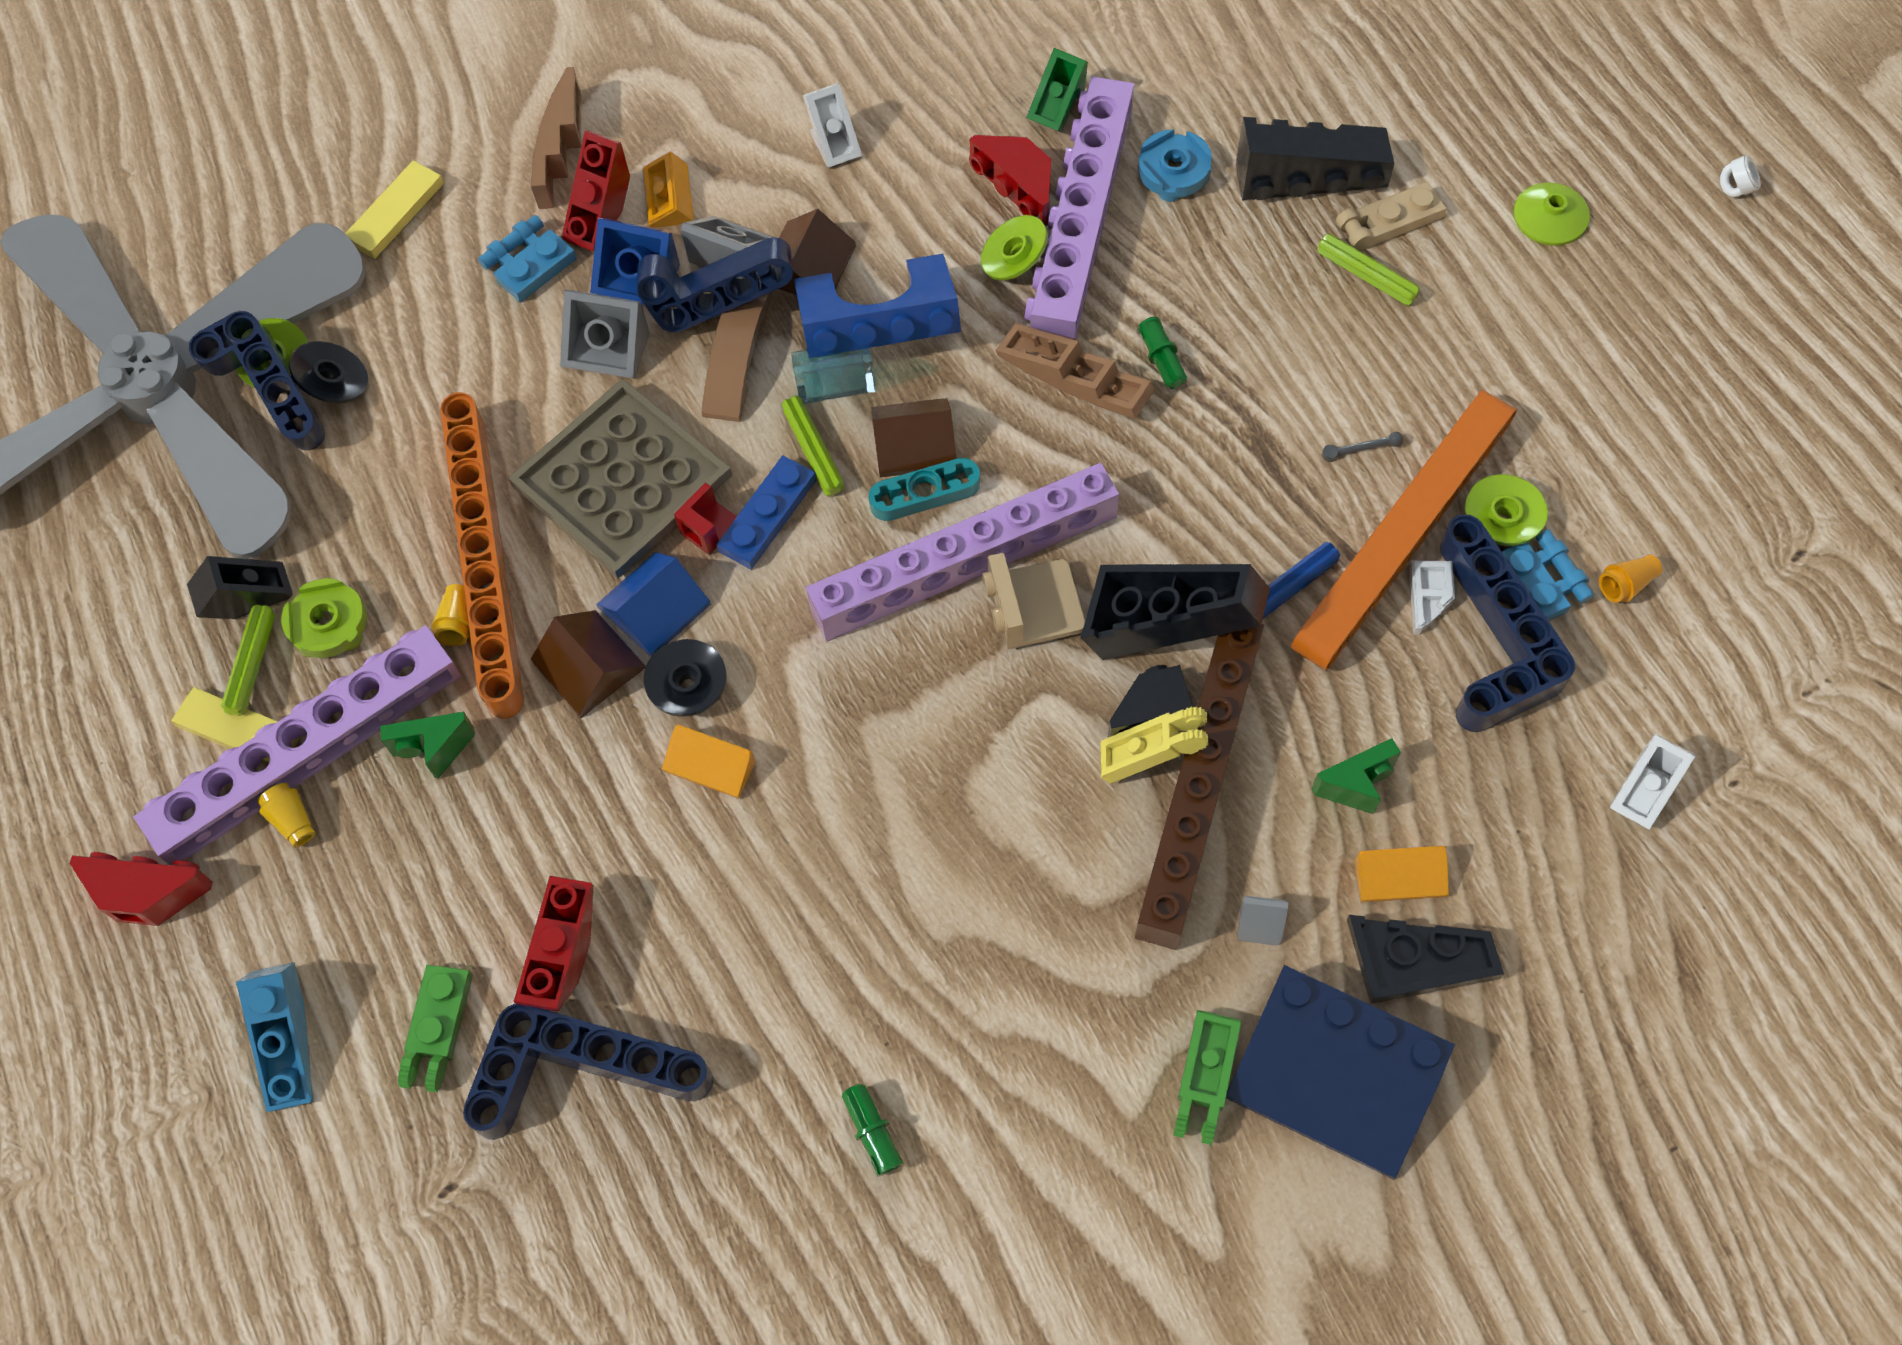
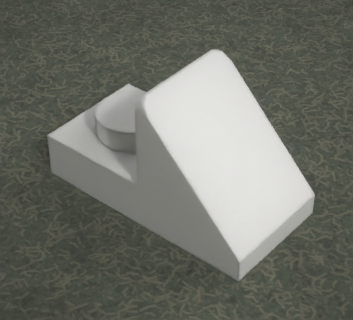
M836 83L804 94L803 98L813 126L809 130L826 166L829 168L862 156L840 84Z
M1655 733L1635 760L1633 769L1610 804V808L1650 830L1694 760L1695 755Z

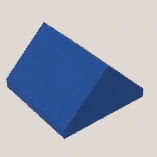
M598 218L590 293L641 301L637 293V268L639 261L644 256L659 254L671 263L676 272L679 269L680 262L672 233L606 218Z
M655 552L596 605L601 612L652 657L658 649L668 644L711 603L676 557Z

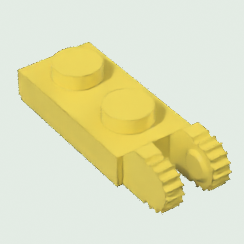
M1191 706L1186 708V710L1182 709L1173 714L1168 712L1101 740V778L1111 784L1179 757L1180 753L1194 754L1199 752V750H1203L1208 745V734H1206V731L1198 730V727H1202L1207 723V712H1205V709L1198 708L1197 706Z

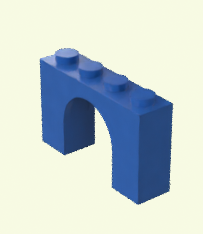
M944 254L906 260L909 289L901 296L879 304L860 305L842 300L836 294L832 273L794 279L808 358L961 332L958 298Z

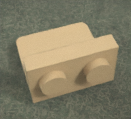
M1004 553L988 556V572L982 573L983 584L987 597H994L996 608L992 609L993 622L996 632H1003L1007 650L1082 633L1085 619L1069 563L1066 560L1058 559L1009 570Z

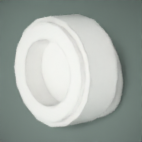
M1744 155L1732 160L1730 164L1723 168L1720 175V185L1726 195L1738 197L1759 190L1761 186L1760 176L1753 160L1749 156ZM1731 173H1733L1734 179L1738 187L1734 188L1731 186Z

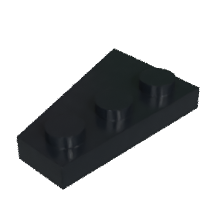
M1349 915L1347 918L1370 1004L1497 980L1504 975L1491 931L1441 925L1425 927L1406 924V921L1391 919L1388 922L1367 920L1365 916Z

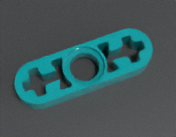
M957 458L879 481L869 491L868 497L871 513L877 519L891 521L969 498L980 487V471L974 461L967 458ZM963 473L964 477L968 478V482L962 484L959 479H956V475ZM941 478H945L946 490H942ZM922 482H929L936 488L935 492L927 497L918 496L913 490L917 484ZM902 489H907V496L909 501L904 500V494L902 495ZM888 495L893 504L886 506L881 501V497Z

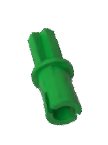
M1149 317L1143 320L1138 325L1139 328L1137 330L1148 348V359L1150 363L1156 365L1165 385L1170 387V389H1177L1180 385L1185 384L1187 376L1176 355L1178 348L1174 342H1170L1159 317Z
M860 1083L846 1089L842 1093V1098L858 1130L855 1138L862 1141L872 1161L871 1163L877 1177L903 1165L904 1162L886 1128L889 1125L888 1120L881 1119L866 1086Z

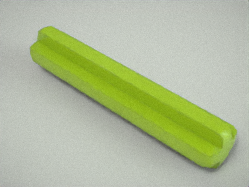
M1327 233L1321 239L1317 251L1322 256L1406 306H1410L1417 298L1420 287L1331 233Z
M793 396L790 399H785L782 402L783 412L812 470L815 472L824 494L833 496L836 493L842 492L844 489L843 480L801 397Z
M254 605L250 610L221 703L224 712L229 715L242 716L247 710L275 618V614L269 606Z

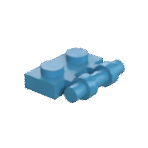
M533 215L525 222L520 220L512 227L513 231L501 241L494 240L486 247L487 251L477 258L485 270H488L496 263L501 266L493 272L496 281L520 303L577 259L574 249L551 229L540 237L535 235L537 231L544 227L543 222L537 215ZM523 243L526 248L512 257L509 253Z
M1547 529L1536 537L1543 550L1535 553L1527 542L1502 551V553L1547 620L1550 621L1568 612L1571 604L1565 596L1573 593L1580 604L1591 600L1595 594L1587 584L1589 578L1583 569L1577 570L1568 557L1569 549L1563 540H1557L1550 529ZM1554 564L1563 579L1555 582L1545 567Z

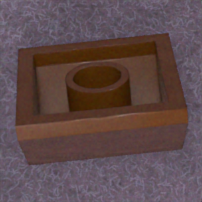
M819 209L787 221L779 238L785 240L790 246L793 274L789 283L779 288V290L796 294L794 279L832 273L836 289L856 247V242Z
M948 398L871 407L880 478L903 475L957 459L952 413Z
M596 610L554 617L531 657L532 663L580 718L645 669L644 663Z

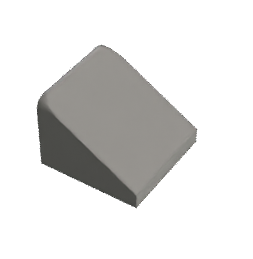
M1254 896L1244 897L1239 910L1238 940L1275 946L1280 945L1289 902Z

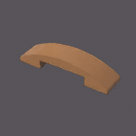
M771 292L721 314L707 369L701 412L702 417L740 422L748 392L746 380L759 328L764 326Z

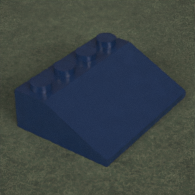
M1284 965L1228 1088L1226 1099L1395 1180L1437 1090L1455 1044Z

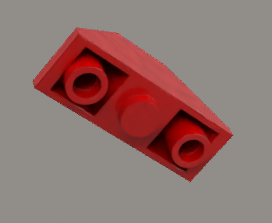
M585 130L561 239L590 251H595L598 218L617 221L621 215L630 181V173L621 142L590 130Z
M974 135L969 139V162L973 170L977 174L984 175L989 179L1001 196L1008 197L1018 206L1022 215L1035 216L1047 226L1052 159L1027 137Z
M92 852L90 857L72 855L69 863L97 908L114 921L121 923L159 926L211 890L213 883L212 880L199 870L200 866L182 860H175L172 865L159 864L156 860L142 856H133L131 861H123L110 854Z
M549 876L514 998L515 1004L559 1012L578 985L591 941L594 885L591 882Z

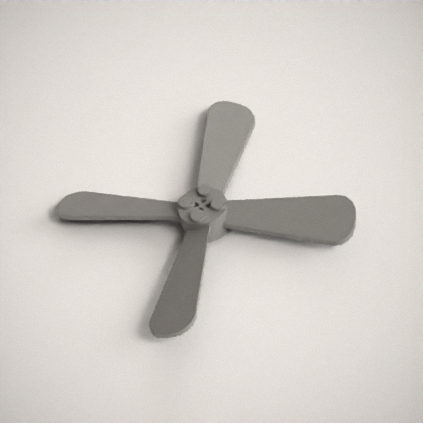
M48 214L33 217L10 226L2 234L0 243L3 251L103 353V356L98 366L100 386L0 440V495L120 409L132 421L143 424H155L226 551L235 558L241 559L257 557L266 551L286 530L291 517V503L285 491L192 399L195 394L196 385L193 373L203 367L190 355L188 349L189 342L197 332L237 311H247L253 314L258 321L266 318H281L295 323L354 294L364 281L365 264L350 238L338 227L327 223H314L302 228L164 336L150 331H139L80 225L74 220L62 215ZM219 348L211 350L207 359L214 357Z

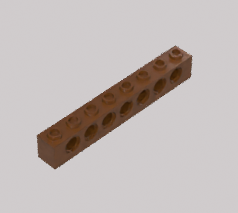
M1264 624L1217 636L1198 708L1201 707V709H1205V712H1207V723L1202 727H1198V730L1206 731V734H1208V745L1203 750H1199V752L1194 754H1184L1137 923L1135 939L1173 950L1178 949Z

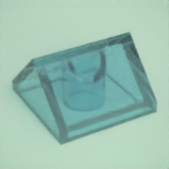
M869 348L808 358L807 349L791 352L798 396L801 397L804 404L876 391L872 357Z

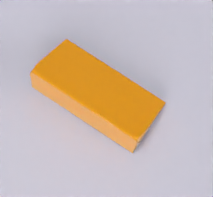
M670 151L644 166L643 175L648 225L651 228L679 225L683 222L694 220L689 171L686 162Z
M676 724L668 745L662 771L739 799L756 762L753 752L748 749Z
M1446 846L1360 851L1354 861L1360 903L1448 897L1449 895Z

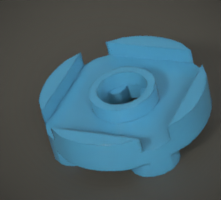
M1163 130L1150 136L1141 147V153L1138 158L1139 177L1148 189L1159 194L1160 198L1164 201L1173 202L1178 200L1179 197L1191 195L1199 191L1210 179L1211 150L1207 143L1194 133L1187 131L1186 136L1174 134L1175 130ZM1168 160H1172L1175 163L1179 161L1183 163L1180 167H1171L1168 165Z

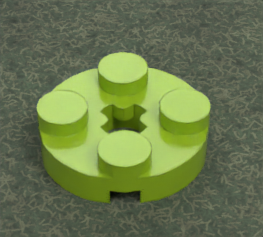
M323 578L308 582L297 590L300 594L293 599L292 603L288 600L283 608L281 616L283 632L305 657H333L346 650L357 648L363 640L362 633L367 624L366 606L359 594L351 587L345 586L342 581ZM329 611L331 616H333L332 620L325 625L315 623V620L322 618V612Z

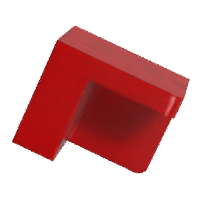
M704 483L674 514L680 534L708 555L717 548L716 544L737 517L716 501L713 487L707 483Z

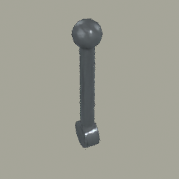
M1392 432L1385 438L1339 448L1335 445H1327L1323 449L1322 457L1327 462H1333L1339 455L1385 445L1398 447L1403 443L1404 439L1400 432Z

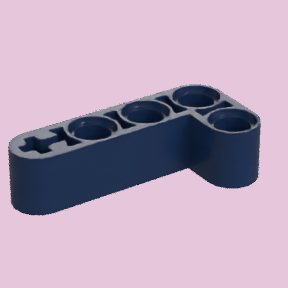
M767 238L682 277H679L671 263L664 256L659 254L646 255L638 263L637 293L652 317L663 330L671 333L682 332L788 284L793 274L791 249L789 244L781 238Z
M247 311L231 313L197 332L191 338L188 348L190 355L208 373L214 376H222L243 366L280 432L297 448L310 451L322 444L325 438V429L303 390L292 379L289 366L270 333L253 314ZM253 329L252 334L248 338L241 339L245 331ZM219 348L214 357L207 359L211 350ZM272 360L267 369L259 371L263 362ZM290 391V395L285 401L277 403L280 394ZM299 417L304 422V430L302 432L293 418Z

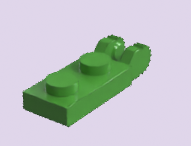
M426 964L404 1048L406 1053L402 1057L398 1075L399 1087L411 1089L416 1080L421 1057H429L431 1060L429 1061L425 1077L426 1091L437 1093L440 1091L448 1060L452 1061L473 974L469 970Z
M1197 1010L1177 1099L1181 1102L1173 1136L1184 1138L1190 1122L1191 1104L1208 1108L1206 1121L1202 1125L1201 1143L1212 1145L1219 1111L1223 1110L1242 1020Z

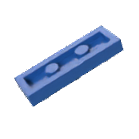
M782 455L716 544L718 552L752 570L817 481L815 472Z

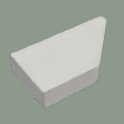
M1411 560L1409 577L1413 634H1421L1452 605L1455 599L1452 561Z

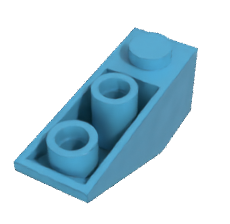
M295 962L251 971L238 980L236 985L266 1112L310 1103L313 1101L305 1004Z

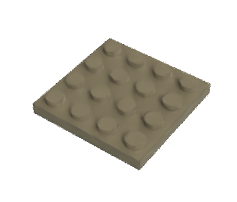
M622 378L510 475L508 479L512 487L619 579L677 526L674 514L704 483L713 487L715 492L732 476V472L727 464Z

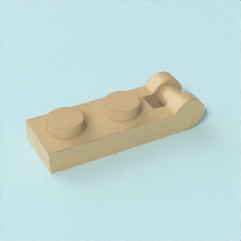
M1427 181L1359 209L1348 208L1337 216L1336 223L1341 231L1348 233L1350 245L1361 251L1444 218L1447 208Z

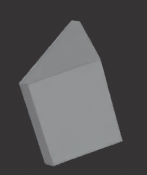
M716 216L683 222L681 227L688 261L700 267H705L764 239L771 238L769 235Z
M565 290L560 366L635 378L650 333L641 301Z

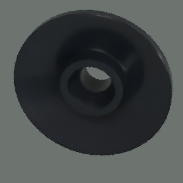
M323 341L305 343L294 350L289 361V371L297 386L308 395L329 403L351 402L363 394L368 383V374L360 359L344 347Z
M681 639L664 645L652 655L645 667L643 682L646 694L655 707L669 715L685 717L702 713L718 701L725 689L727 673L722 657L712 646L698 640ZM691 679L695 681L690 687H680L684 680Z

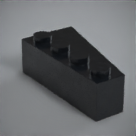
M1243 117L1235 166L1241 198L1244 201L1254 199L1266 200L1287 196L1301 197L1308 194L1340 193L1342 191L1362 189L1375 190L1388 187L1395 163L1387 128L1341 124L1335 130L1327 129L1320 122H1309L1306 127L1289 126L1288 120L1273 119L1271 125L1257 124L1255 117Z
M1251 564L1100 565L1081 639L1102 660L1258 627L1262 624L1270 587Z

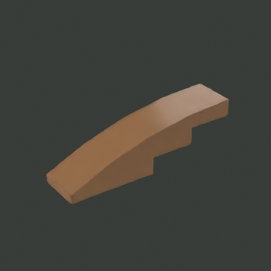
M566 67L550 97L538 131L533 153L531 188L539 209L553 208V179L568 178L567 149L581 148L582 146L581 90L574 67Z
M1015 323L996 349L999 357L1051 386L1098 407L1132 419L1137 418L1154 392L1151 380L1118 371L1114 360L1083 352L1079 341Z

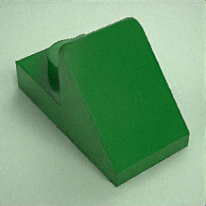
M1053 48L1026 118L1062 133L1075 99L1079 100L1081 91H1085L1088 61Z
M464 711L380 726L381 742L393 757L413 758L419 756L424 751L425 764L435 778H439L475 736V728Z
M1393 738L1317 773L1311 789L1315 796L1367 813H1375L1381 798L1372 783L1379 782L1394 772V766L1401 751Z

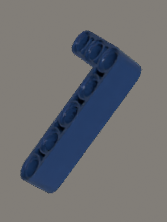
M1463 514L1456 516L1447 527L1440 544V552L1445 561H1452L1453 574L1513 663L1468 686L1456 708V719L1464 729L1470 732H1481L1562 693L1575 671V661L1483 523L1472 515ZM1455 537L1464 538L1469 543H1462L1458 541ZM1477 569L1485 570L1491 576H1485L1479 573ZM1499 602L1508 603L1513 609H1506ZM1521 635L1532 637L1536 643L1525 641ZM1544 668L1553 670L1558 677L1548 675ZM1507 686H1516L1523 694H1515ZM1471 702L1482 704L1487 711L1482 712L1474 709Z
M513 1004L505 1008L497 1019L466 1099L463 1115L469 1127L482 1137L492 1140L504 1137L514 1125L538 1058L693 1102L701 1100L709 1094L713 1086V1076L703 1058L692 1051L544 1009ZM524 1020H531V1027L528 1033L521 1037H513V1030L518 1023ZM573 1032V1040L570 1045L563 1049L554 1048L555 1040L560 1034ZM605 1044H614L616 1046L615 1052L610 1059L603 1062L596 1061V1053L600 1047ZM650 1055L658 1057V1063L654 1070L646 1074L638 1073V1064L644 1057ZM509 1062L515 1063L514 1072L508 1079L497 1080V1072L502 1065ZM693 1067L701 1070L698 1081L693 1085L682 1086L679 1083L680 1076L686 1069ZM498 1105V1115L495 1120L489 1124L482 1125L480 1118L483 1111L489 1106Z

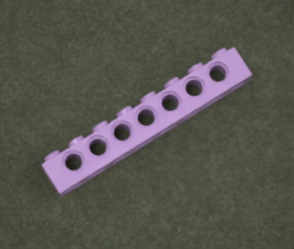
M1091 76L1088 91H1081L1078 113H1082L1081 119H1074L1071 141L1075 142L1073 148L1067 147L1063 163V170H1067L1066 177L1060 176L1058 179L1056 199H1060L1058 207L1052 206L1050 210L1048 228L1052 229L1051 236H1048L1046 248L1040 257L1044 259L1043 267L1036 266L1032 288L1037 290L1035 298L1028 297L1024 319L1030 321L1031 328L1076 340L1132 111L1134 83Z
M1098 463L806 586L810 610L825 641H829L981 576L982 573L988 572V556L1004 553L1006 562L1009 564L1117 518L1119 493L1102 463Z
M426 625L419 630H412L403 635L398 644L384 653H377L369 657L361 668L349 676H343L331 682L323 693L312 700H305L297 704L289 715L277 723H271L259 729L254 738L240 747H234L220 755L217 762L205 770L188 775L181 782V785L165 796H158L145 804L143 810L134 815L133 818L161 859L169 865H172L175 860L184 861L257 813L261 808L257 800L269 788L280 783H288L290 788L296 787L379 732L381 725L391 724L462 676ZM415 666L409 675L399 676L403 668ZM379 689L378 694L374 698L363 700L368 691ZM343 712L339 721L328 724V720L333 714ZM307 735L305 742L301 746L292 748L291 741L293 739L296 740L300 736ZM270 757L268 767L261 772H255L258 764L262 762V758ZM233 783L231 791L225 796L219 797L220 790L225 785ZM196 807L194 815L190 819L182 821L184 813L190 808Z

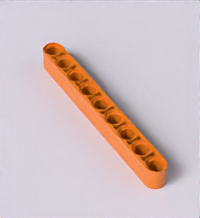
M1483 389L1478 393L1302 626L1292 642L1291 649L1325 671L1331 667L1502 437L1517 413L1516 408Z
M455 392L443 400L440 413L477 689L488 710L495 717L501 719L510 718L521 711L524 705V694L485 423L474 399L467 393ZM482 514V515L479 516L478 518L471 519V518H473L475 515ZM487 548L484 552L475 554L478 550ZM492 582L489 587L480 589L482 585ZM498 617L493 623L484 625L488 619ZM503 653L499 659L489 661L494 654ZM509 689L504 696L493 698L498 691Z

